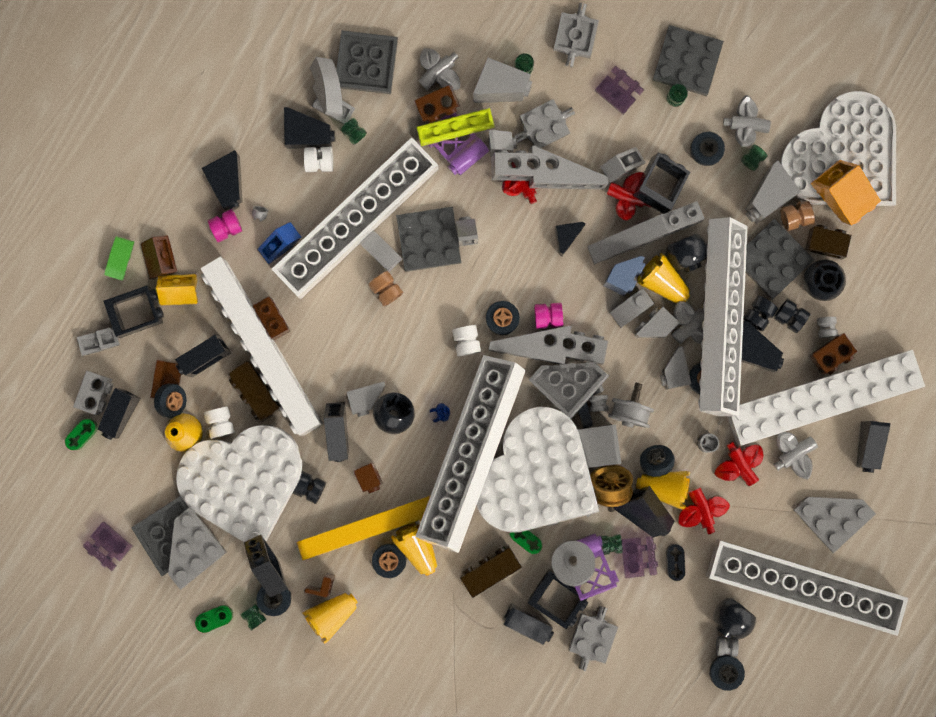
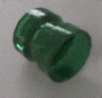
M526 53L520 54L515 60V68L529 74L532 73L534 67L533 57Z
M682 84L673 85L667 94V102L673 107L681 106L688 96L687 88Z
M355 118L350 119L341 128V132L349 137V141L353 145L361 141L367 134L364 128H360Z
M753 144L749 149L750 153L745 154L741 158V162L748 169L755 171L759 167V163L768 156L762 148Z
M616 534L613 537L601 536L604 555H609L611 552L616 554L623 553L621 534Z
M257 604L240 615L243 620L247 621L250 631L267 620L264 615L260 614Z

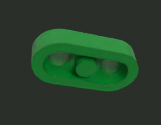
M221 605L206 611L196 618L195 626L202 633L210 632L231 622L233 610L227 605ZM220 612L225 613V619L220 618ZM202 620H206L208 622V625L203 626L201 623Z

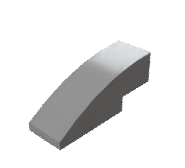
M316 57L310 66L316 81L313 85L314 92L325 114L341 116L343 114L342 95L333 60Z

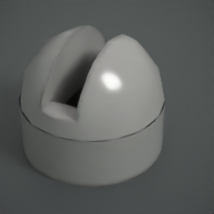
M254 206L252 210L254 220L256 218L260 219L259 222L265 220L268 209L262 206Z

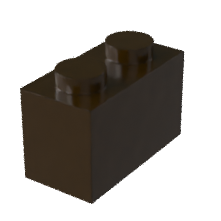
M816 225L809 230L805 250L842 260L847 257L852 235L846 234L847 231L835 229L833 231L828 230L827 226Z

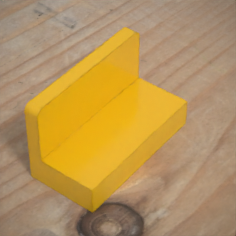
M197 274L159 276L156 285L159 304H197Z

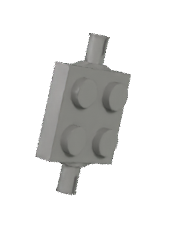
M579 3L578 11L575 14L563 12L561 14L553 51L568 55L565 64L567 67L570 60V67H573L575 57L580 56L589 59L591 57L599 20L591 19L585 15L587 6L585 3L582 10V3Z
M554 99L520 115L519 118L523 124L524 131L514 137H516L517 143L528 138L533 146L543 148L570 134L566 125V118L575 115L572 107L562 112L557 107Z
M600 606L597 617L580 614L568 650L582 657L578 668L586 671L589 660H596L606 664L618 626L604 620L608 609L606 607Z

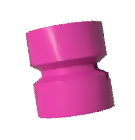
M232 209L222 213L221 218L215 216L207 220L218 243L228 239L229 234L234 236L243 231Z
M561 302L551 303L550 306L534 304L536 329H544L548 325H551L552 328L563 327Z

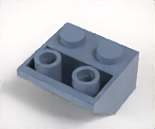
M639 256L615 264L603 286L622 296L626 293L630 294L637 282L634 280L635 276H639L644 269L645 263H643L645 257Z

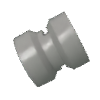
M836 317L817 318V325L820 326L819 338L838 336V330L835 328L837 323Z
M703 434L697 441L698 448L702 452H714L719 447V439L714 434Z
M717 636V656L729 654L730 656L737 657L739 650L738 639L735 637L729 639L724 636Z

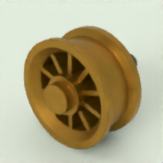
M605 465L596 468L591 473L590 477L597 504L608 507L609 512H614L615 509L613 507L622 506L631 500L633 496V489L631 487L633 476L628 469L618 465Z

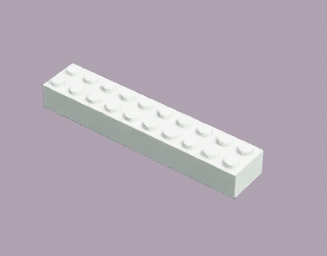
M411 137L277 263L272 270L298 298L302 299L439 169L438 164Z
M731 217L709 219V226L707 227L708 244L706 246L707 263L705 265L706 282L704 284L705 301L703 303L704 321L702 322L703 340L701 342L702 359L700 361L702 370L699 381L701 390L698 405L701 412L715 416H739L747 226Z
M220 256L202 267V279L206 285L208 284L212 287L213 290L210 292L214 299L222 304L220 309L224 316L231 319L232 324L230 326L235 334L241 336L242 340L240 343L245 351L251 353V362L255 367L260 368L262 373L259 375L265 384L270 385L272 390L269 392L273 399L280 402L281 407L279 409L283 416L289 417L292 422L289 426L293 433L304 436L323 425L275 341L270 338L253 308V304L228 262Z
M909 350L740 404L739 416L727 417L737 446H742L925 387L914 352Z
M483 355L415 537L427 543L459 553L525 370L517 363Z
M717 539L706 573V577L896 636L899 634L908 602L907 597Z

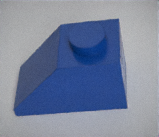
M289 222L275 229L257 250L266 262L270 264L291 249L301 239V235L292 223Z

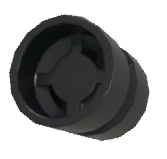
M758 295L751 304L753 308L747 310L743 320L748 321L757 330L764 331L769 324L768 319L773 318L778 307L768 299Z
M787 298L776 312L774 320L782 325L787 324V328L797 334L807 322L810 313L802 307L798 309L797 304Z
M302 471L292 494L299 497L306 496L307 501L317 504L327 482L319 478L313 479L311 474ZM310 485L313 486L312 491L308 490Z

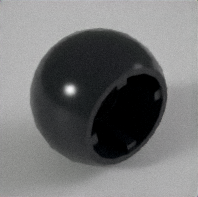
M691 235L667 245L666 258L676 271L684 269L686 273L702 267L700 262L707 259V244L700 235Z
M826 259L818 260L812 263L804 274L803 283L805 290L816 300H833L843 292L846 286V274L838 263ZM815 273H818V276H817V278H816V283H817V284H815V281H814ZM825 274L831 278L830 284H826L823 281ZM818 287L823 288V289H827V288H828V291H827V292H823V291H821L820 289H818Z
M391 392L377 400L373 408V418L380 430L396 435L405 432L412 425L415 418V410L409 398L403 394Z
M730 597L722 600L715 608L713 619L719 624L716 629L727 638L731 639L734 636L740 640L749 636L754 630L756 617Z

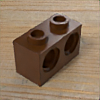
M452 85L414 100L423 122L429 121V123L439 120V116L444 113L447 116L456 113V108L460 107ZM445 96L451 98L452 102L449 107L443 105L442 100ZM429 103L434 106L432 114H428L425 110L426 105Z
M270 296L253 305L272 340L275 341L291 331Z
M842 333L810 354L809 357L822 375L827 373L831 375L839 369L837 366L842 362L847 364L853 360V355L858 351L845 333ZM840 345H843L846 349L844 355L838 352ZM824 356L830 359L828 366H825L822 362Z
M374 463L354 470L362 492L368 491L370 494L381 489L379 485L383 484Z

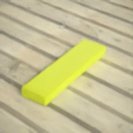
M487 108L417 126L416 128L420 144L425 146L495 128L491 110Z

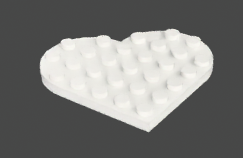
M862 91L848 92L838 96L823 111L818 128L801 132L787 144L780 163L801 190L795 196L801 201L808 200L810 204L827 205L810 183L837 161L843 160L860 166L881 200L876 206L896 205V123L892 111L889 107L887 108L879 97Z
M536 407L519 414L506 430L503 440L504 455L492 461L476 505L482 517L499 530L522 532L599 512L581 438L573 421L561 411L549 407Z
M270 425L248 428L241 432L233 440L232 444L222 440L200 442L192 446L179 463L176 477L179 494L185 504L191 507L195 513L239 540L246 542L261 534L265 541H267L300 479L302 460L298 450L299 447L287 432Z

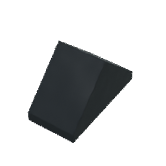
M576 222L556 225L555 232L560 256L563 257L586 223Z

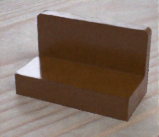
M168 235L151 237L141 243L149 279L178 272Z
M156 361L150 398H154L157 390L164 384L171 383L180 386L181 374L176 368L177 363Z
M327 573L323 578L321 588L308 585L304 592L327 598L331 594L335 575Z

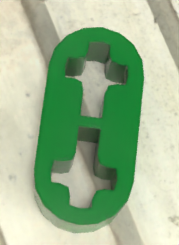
M91 419L82 420L66 437V447L70 450H80L97 432V423ZM91 424L90 428L92 431H86L83 434L82 432L86 429L84 425ZM78 436H81V437L77 440L78 446H77V445H73V446H72V445H71V444H72V440H71V439H72V438H78Z
M529 530L522 531V534L526 537L524 540L521 537L516 539L514 537L515 533L510 532L511 539L527 552L537 554L541 551V540ZM527 539L532 542L538 541V549L530 550V544L526 542Z

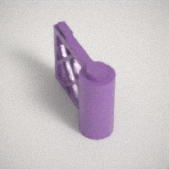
M453 113L449 116L445 115L440 120L448 119L452 116L456 117L458 115L456 113ZM474 133L469 134L471 137L466 141H458V137H456L455 141L444 140L429 144L428 146L430 148L434 146L450 164L448 166L449 170L454 175L458 174L461 176L489 152L484 142ZM444 144H455V150L450 155H447L444 151Z
M594 533L576 540L586 544L592 550L594 557H601L603 562L600 570L595 568V572H598L595 581L589 580L586 582L593 585L590 592L582 594L580 590L581 585L575 586L580 601L617 587L616 582H619L615 570H610L601 547H604L601 536H596ZM601 574L609 577L611 581L610 584L605 586L597 582Z

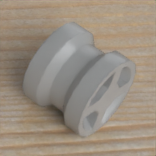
M608 395L591 396L589 398L591 402L590 412L608 411L609 407L606 405Z

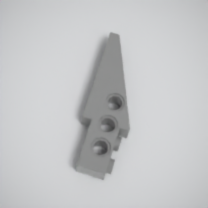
M532 146L528 153L524 150H519L515 153H508L507 150H498L491 157L492 180L529 181V188L604 189L608 185L607 176L536 146ZM508 162H513L516 168H511ZM527 162L533 163L535 168L528 167ZM546 162L551 163L553 169L548 168Z
M698 201L637 224L591 244L587 248L595 265L701 223L705 218Z
M566 326L491 341L489 351L556 364H565V359L570 358L603 365L608 341L599 335H593L592 338L585 337L583 332L574 331V334H570L572 326ZM551 335L554 338V344H545L544 337ZM570 339L573 342V347L566 349L563 346V340ZM584 342L591 344L592 350L590 352L582 350Z

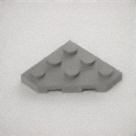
M595 362L551 366L542 365L529 381L571 419L609 375Z
M806 497L793 509L832 553L836 552L876 515L862 499Z
M191 507L174 520L168 575L180 590L227 553Z

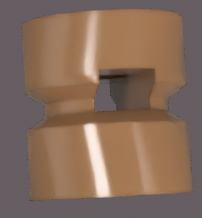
M808 200L796 203L795 207L788 205L780 208L781 220L786 231L798 229L799 225L802 227L812 225L815 222L814 212Z
M389 271L380 274L368 284L374 294H379L378 299L384 307L404 293L398 284H393L394 278Z

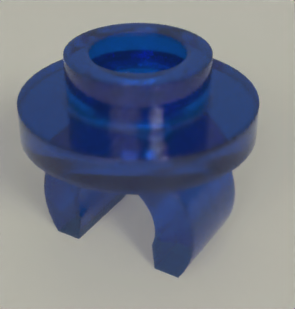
M439 403L435 408L429 410L430 413L436 412L438 415L436 419L432 420L433 422H446L449 420L450 409L444 403Z

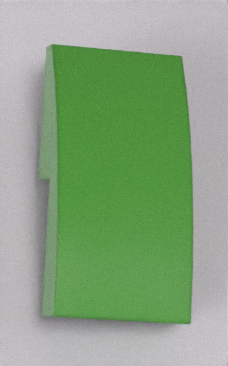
M118 236L115 237L105 269V276L123 281L128 262L131 258L134 241Z

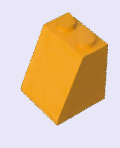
M843 160L837 161L810 183L843 223L849 225L858 223L862 216L874 210L876 205L881 202L860 166Z

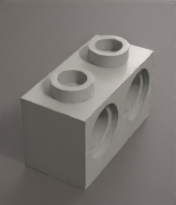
M86 371L73 407L94 415H100L106 408L107 402L105 399L107 394H110L112 391L113 379ZM98 379H100L102 382V386L99 390H97L94 386L95 382ZM93 397L95 399V405L94 407L90 408L88 406V400Z

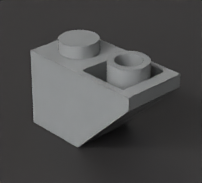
M656 307L649 314L651 319L647 323L643 321L635 329L637 333L634 336L636 338H664L680 322L664 307L660 309Z

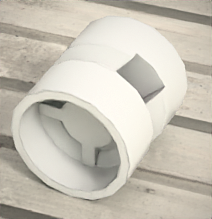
M305 147V172H317L318 169L322 172H333L332 147H321L319 150L316 147Z
M476 325L452 330L454 341L458 342L455 346L457 356L481 352L480 343L476 340L478 336Z
M228 407L204 412L206 423L210 424L208 428L210 439L235 433L233 423L228 420L231 417Z

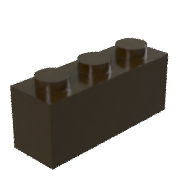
M246 361L229 373L231 377L229 382L234 389L238 388L242 393L239 395L245 405L249 404L253 409L250 412L256 421L259 419L261 422H264L280 411L279 407L281 406L277 400L273 399L269 392L270 390L251 362Z
M502 546L495 551V556L491 558L486 556L478 561L480 565L472 568L470 566L462 571L463 575L460 579L472 598L522 568L510 546L507 548Z

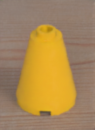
M660 253V257L656 255L646 264L642 270L644 271L642 277L640 275L637 277L636 281L639 285L676 304L679 301L686 302L690 297V289L662 253Z
M181 413L169 419L165 426L164 436L171 448L185 452L192 446L200 443L203 429L201 423L193 415Z
M690 471L669 472L658 477L642 474L641 478H637L636 489L650 486L661 502L685 510L686 505L682 503L688 498L690 478H686V476L690 475Z
M415 522L407 524L397 530V536L392 535L391 539L420 574L428 576L434 573L437 567L433 545L415 537L420 524L416 525Z
M345 592L305 610L302 614L307 616L305 618L315 634L323 638L321 641L325 644L357 609L355 604L358 602L352 594L348 595Z

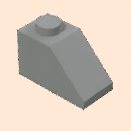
M489 130L490 157L498 150H507L508 153H513V149H517L516 137H512V132Z
M635 147L615 155L600 167L611 183L641 167L646 162Z
M471 217L459 218V221H456L459 247L478 244L475 219H471Z
M642 288L612 310L610 314L620 328H622L654 303Z
M683 346L676 348L662 370L663 375H660L661 384L666 387V390L691 384Z
M385 382L348 391L347 396L352 414H357L358 417L368 415V411L373 410L375 403L386 387Z

